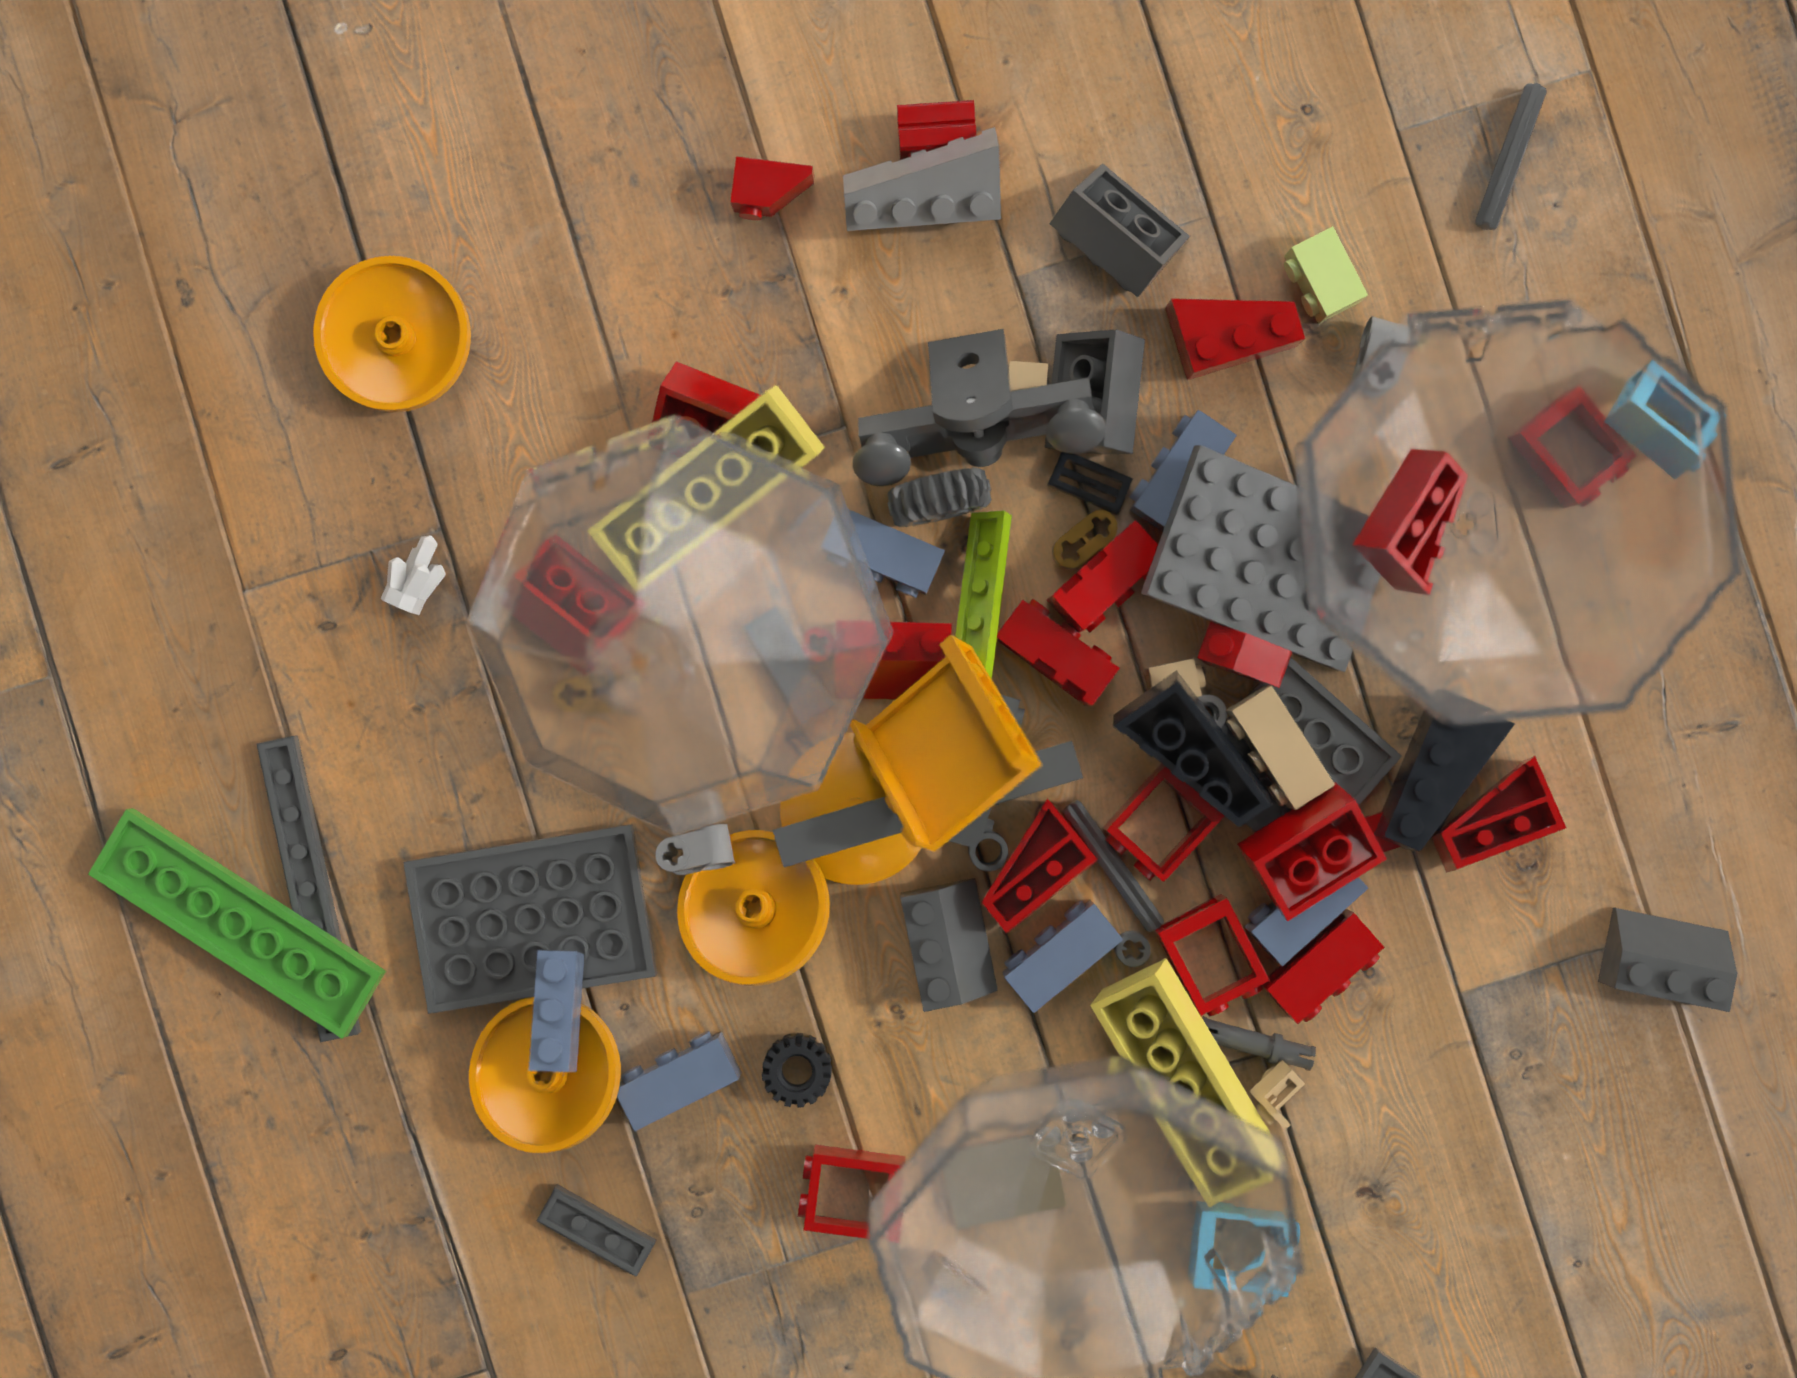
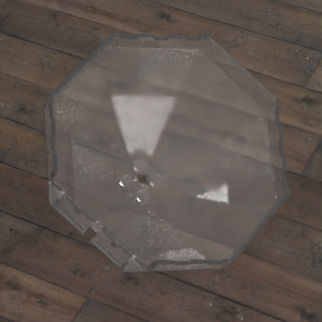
M1572 299L1496 306L1494 315H1491L1490 312L1482 313L1481 307L1407 313L1294 447L1308 612L1442 724L1457 725L1626 710L1636 698L1634 695L1649 677H1653L1674 653L1673 649L1688 631H1692L1712 608V602L1741 573L1726 404L1714 394H1707L1691 380L1692 376L1670 357H1663L1645 342L1646 337L1626 320H1619L1604 327ZM1486 339L1481 357L1468 358L1471 348ZM1411 449L1447 451L1468 475L1453 523H1446L1440 546L1445 547L1442 559H1435L1428 582L1433 583L1430 596L1395 590L1352 545ZM1461 514H1465L1466 520L1473 521L1474 527L1467 530V536L1462 535L1461 530L1456 529L1455 523L1460 520Z
M676 415L609 439L606 454L604 451L597 452L593 445L528 469L467 618L470 630L526 764L674 836L818 790L830 769L894 634L839 484L802 469L801 466L777 454H771L750 444L749 441L731 432L724 431L715 435ZM606 476L605 487L593 491L594 481ZM633 652H637L640 658L648 657L650 664L645 667V673H640L637 669L632 668L630 661L633 660Z
M1122 1056L991 1077L961 1097L869 1203L868 1242L872 1253L876 1257L878 1274L884 1293L887 1294L891 1305L892 1319L897 1334H900L906 1363L938 1378H1163L1162 1370L1183 1367V1370L1189 1376H1199L1214 1361L1213 1354L1216 1351L1222 1353L1235 1340H1239L1242 1337V1330L1244 1328H1251L1255 1321L1264 1313L1263 1306L1266 1303L1273 1305L1285 1292H1289L1293 1288L1295 1276H1301L1305 1272L1290 1175L1281 1140ZM1073 1134H1082L1084 1135V1138L1076 1137L1075 1139L1071 1140L1070 1136ZM1051 1166L1057 1167L1060 1170L1066 1207L1038 1212ZM1216 1255L1225 1268L1229 1293L1209 1263Z

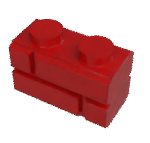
M974 100L897 105L900 160L909 158L911 153L924 149L928 152L947 146L949 141L963 137L966 140L977 136Z

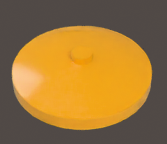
M379 256L361 261L349 267L329 285L319 302L315 314L313 339L315 352L323 372L341 393L351 400L374 410L406 412L434 402L445 394L457 381L469 355L471 327L466 307L460 295L440 273L430 266L411 258Z
M853 732L836 734L819 741L805 751L792 766L784 782L780 799L782 827L887 796L882 785L872 777L869 771L871 764L866 755L856 747L853 741L855 737ZM902 833L821 856L814 860L819 865L825 879L842 884L865 885L879 882L895 875L917 856L922 847H914L905 839Z
M746 830L730 834L735 860L733 865L685 875L678 897L677 918L680 934L687 950L703 969L727 982L745 986H760L774 983L790 976L812 957L820 945L827 928L830 900L826 880L814 859L783 868L774 833L764 830Z
M528 997L502 1009L481 1032L470 1060V1095L481 1122L493 1136L504 1144L530 1153L562 1151L589 1138L608 1117L614 1106L620 1086V1056L617 1044L608 1026L593 1010L581 1003L577 1072L529 1071L534 997Z

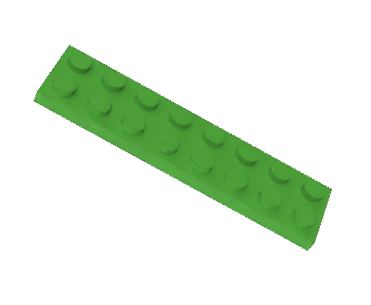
M134 808L125 810L88 875L341 1039L349 1035L386 973V970Z

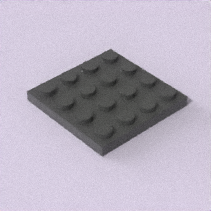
M1290 657L1280 688H1273L1333 782H1336L1350 794L1359 806L1399 761L1402 755ZM1259 682L1247 696L1261 687L1269 685ZM1225 721L1221 728L1270 795L1272 806L1245 823L1250 829L1257 832L1292 809L1287 808L1286 804L1283 806L1278 805L1268 789L1272 785L1270 779L1265 772L1259 774L1247 756L1251 752L1244 739L1238 741L1234 737Z

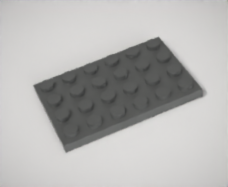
M1194 445L1141 594L1214 623L1248 633L1333 670L1345 672L1380 577L1377 570L1352 545L1369 516L1207 447Z
M633 824L403 862L428 1014L534 997L537 950L577 951L584 954L582 989L650 978L657 975Z

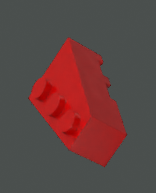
M1171 298L1165 307L1187 380L1295 348L1306 339L1294 301Z
M1411 449L1352 544L1395 590L1429 596L1431 594L1433 583L1428 582L1435 559H1442L1445 547L1440 546L1446 523H1453L1468 477L1466 472L1447 451Z
M1134 520L1046 600L1076 631L1082 632L1086 629L1091 633L1106 619L1103 613L1113 603L1117 607L1121 606L1135 593L1131 587L1141 577L1146 581L1158 544Z
M1034 599L1030 603L1021 600L997 632V641L1081 704L1093 706L1120 667L1112 663V657L1096 645H1093L1091 648L1079 639L1081 634L1065 622L1059 625L1048 617L1051 612Z
M1536 756L1522 761L1431 838L1447 873L1564 830L1567 827Z
M1048 798L982 900V904L1006 933L1012 931L1097 862L1094 854Z

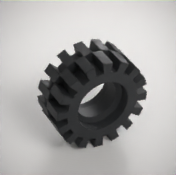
M797 1033L796 1036L788 1034L782 1040L774 1042L768 1050L762 1066V1081H765L767 1093L771 1092L773 1094L772 1099L776 1102H779V1100L785 1102L784 1106L791 1107V1104H797V1108H801L806 1103H810V1105L815 1103L819 1096L822 1097L826 1092L831 1079V1057L825 1051L826 1047L822 1042L820 1044L815 1041L816 1038L811 1035L809 1038L804 1037V1033ZM801 1056L809 1061L812 1067V1075L809 1080L802 1084H793L786 1080L782 1072V1066L788 1058Z

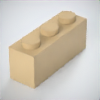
M1272 685L1261 687L1225 710L1230 717L1226 721L1228 728L1238 741L1241 739L1245 740L1251 750L1247 754L1248 759L1259 774L1265 772L1270 779L1272 785L1268 789L1279 806L1286 804L1287 808L1296 810L1335 785Z

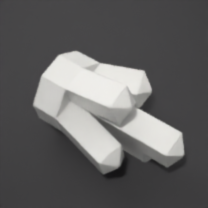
M422 536L417 547L412 548L406 563L399 557L389 561L387 585L381 596L383 601L410 613L420 615L425 601L446 575L442 565L431 564L428 567L438 545L433 536Z

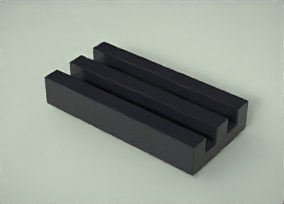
M1061 452L1047 486L1117 515L1133 478L1079 455ZM1068 461L1116 481L1122 484V486L1118 490L1064 467L1065 462ZM1059 476H1065L1116 498L1114 503L1058 480Z

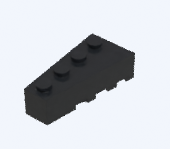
M1177 670L1113 715L1114 728L1123 735L1126 734L1139 745V748L1149 756L1156 758L1175 777L1191 786L1199 793V796L1238 827L1272 806L1268 790Z
M1446 693L1430 695L1381 811L1383 814L1374 835L1406 850L1420 852L1515 723Z

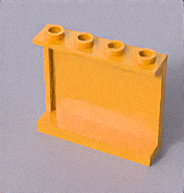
M952 635L939 644L946 657L866 725L854 719L848 722L855 734L853 741L856 747L866 755L871 764L869 771L872 777L882 785L887 795L885 797L886 804L892 812L898 815L904 826L901 828L903 836L914 847L920 846L933 852L938 850L1042 765L972 646Z

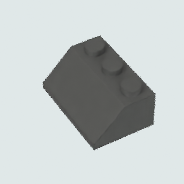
M1103 163L1073 189L1049 223L1065 241L1073 243L1087 255L1094 265L1102 267L1117 280L1120 287L1132 292L1136 297H1139L1154 281L1190 237V235Z
M1117 329L1056 335L1051 384L1089 378L1094 411L1103 417L1106 424V433L1102 441L1095 448L1084 453L1102 455L1133 454L1145 339ZM1046 435L1045 448L1057 450L1050 444Z
M975 878L902 892L900 898L923 1012L962 1005L998 991Z
M1613 907L1598 982L1619 990L1730 1012L1738 974L1728 931Z

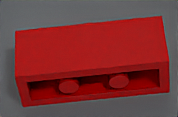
M1345 909L1286 964L1280 965L1268 976L1270 981L1262 984V987L1295 1023L1299 1024L1302 1020L1308 1022L1318 1015L1322 1010L1320 1004L1329 996H1338L1351 984L1349 979L1360 969L1366 971L1371 968L1380 958L1378 953L1385 947L1354 912Z

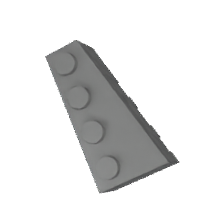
M995 127L984 130L981 135L966 140L962 137L949 141L947 146L928 152L924 149L911 153V157L894 163L890 160L843 175L847 231L1000 220L999 143Z

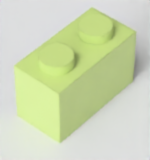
M1333 226L1291 247L1284 256L1286 260L1284 262L1285 271L1293 283H1298L1303 293L1301 297L1303 307L1310 317L1315 316L1318 324L1360 303L1368 296Z

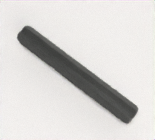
M1528 83L1524 86L1475 219V224L1481 227V229L1495 230L1499 225L1547 94L1546 88L1541 86V84Z
M1076 800L1063 809V814L1085 845L1097 858V862L1145 930L1152 932L1164 923L1163 917L1115 849L1105 840V835L1083 804Z

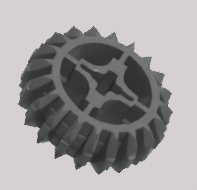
M975 467L955 469L917 478L895 486L887 493L889 500L888 508L895 525L899 527L917 526L981 510L991 503L990 492L992 490L985 470Z

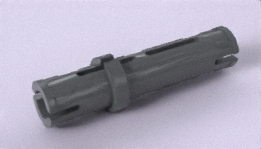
M1204 1016L1202 1017L1208 1029L1214 1031L1211 1034L1220 1046L1264 1057L1271 1064H1277L1278 1061L1283 1060L1286 1064L1304 1068L1307 1071H1310L1313 1067L1314 1060L1300 1057L1299 1054L1315 1057V1046H1307L1284 1040L1283 1035L1277 1033L1269 1036L1211 1020Z

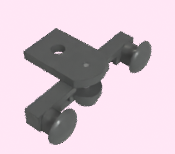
M1004 329L928 342L932 405L858 418V433L862 448L855 453L852 466L857 477L863 482L873 486H889L901 481L908 474L911 466L910 458L956 450L959 455L965 458L968 464L975 467H985L999 460L1006 441L1047 435L1050 444L1061 452L1069 454L1084 453L1095 448L1102 441L1106 433V424L1103 417L1094 411L1089 378L1011 391ZM975 364L971 368H963L966 365Z

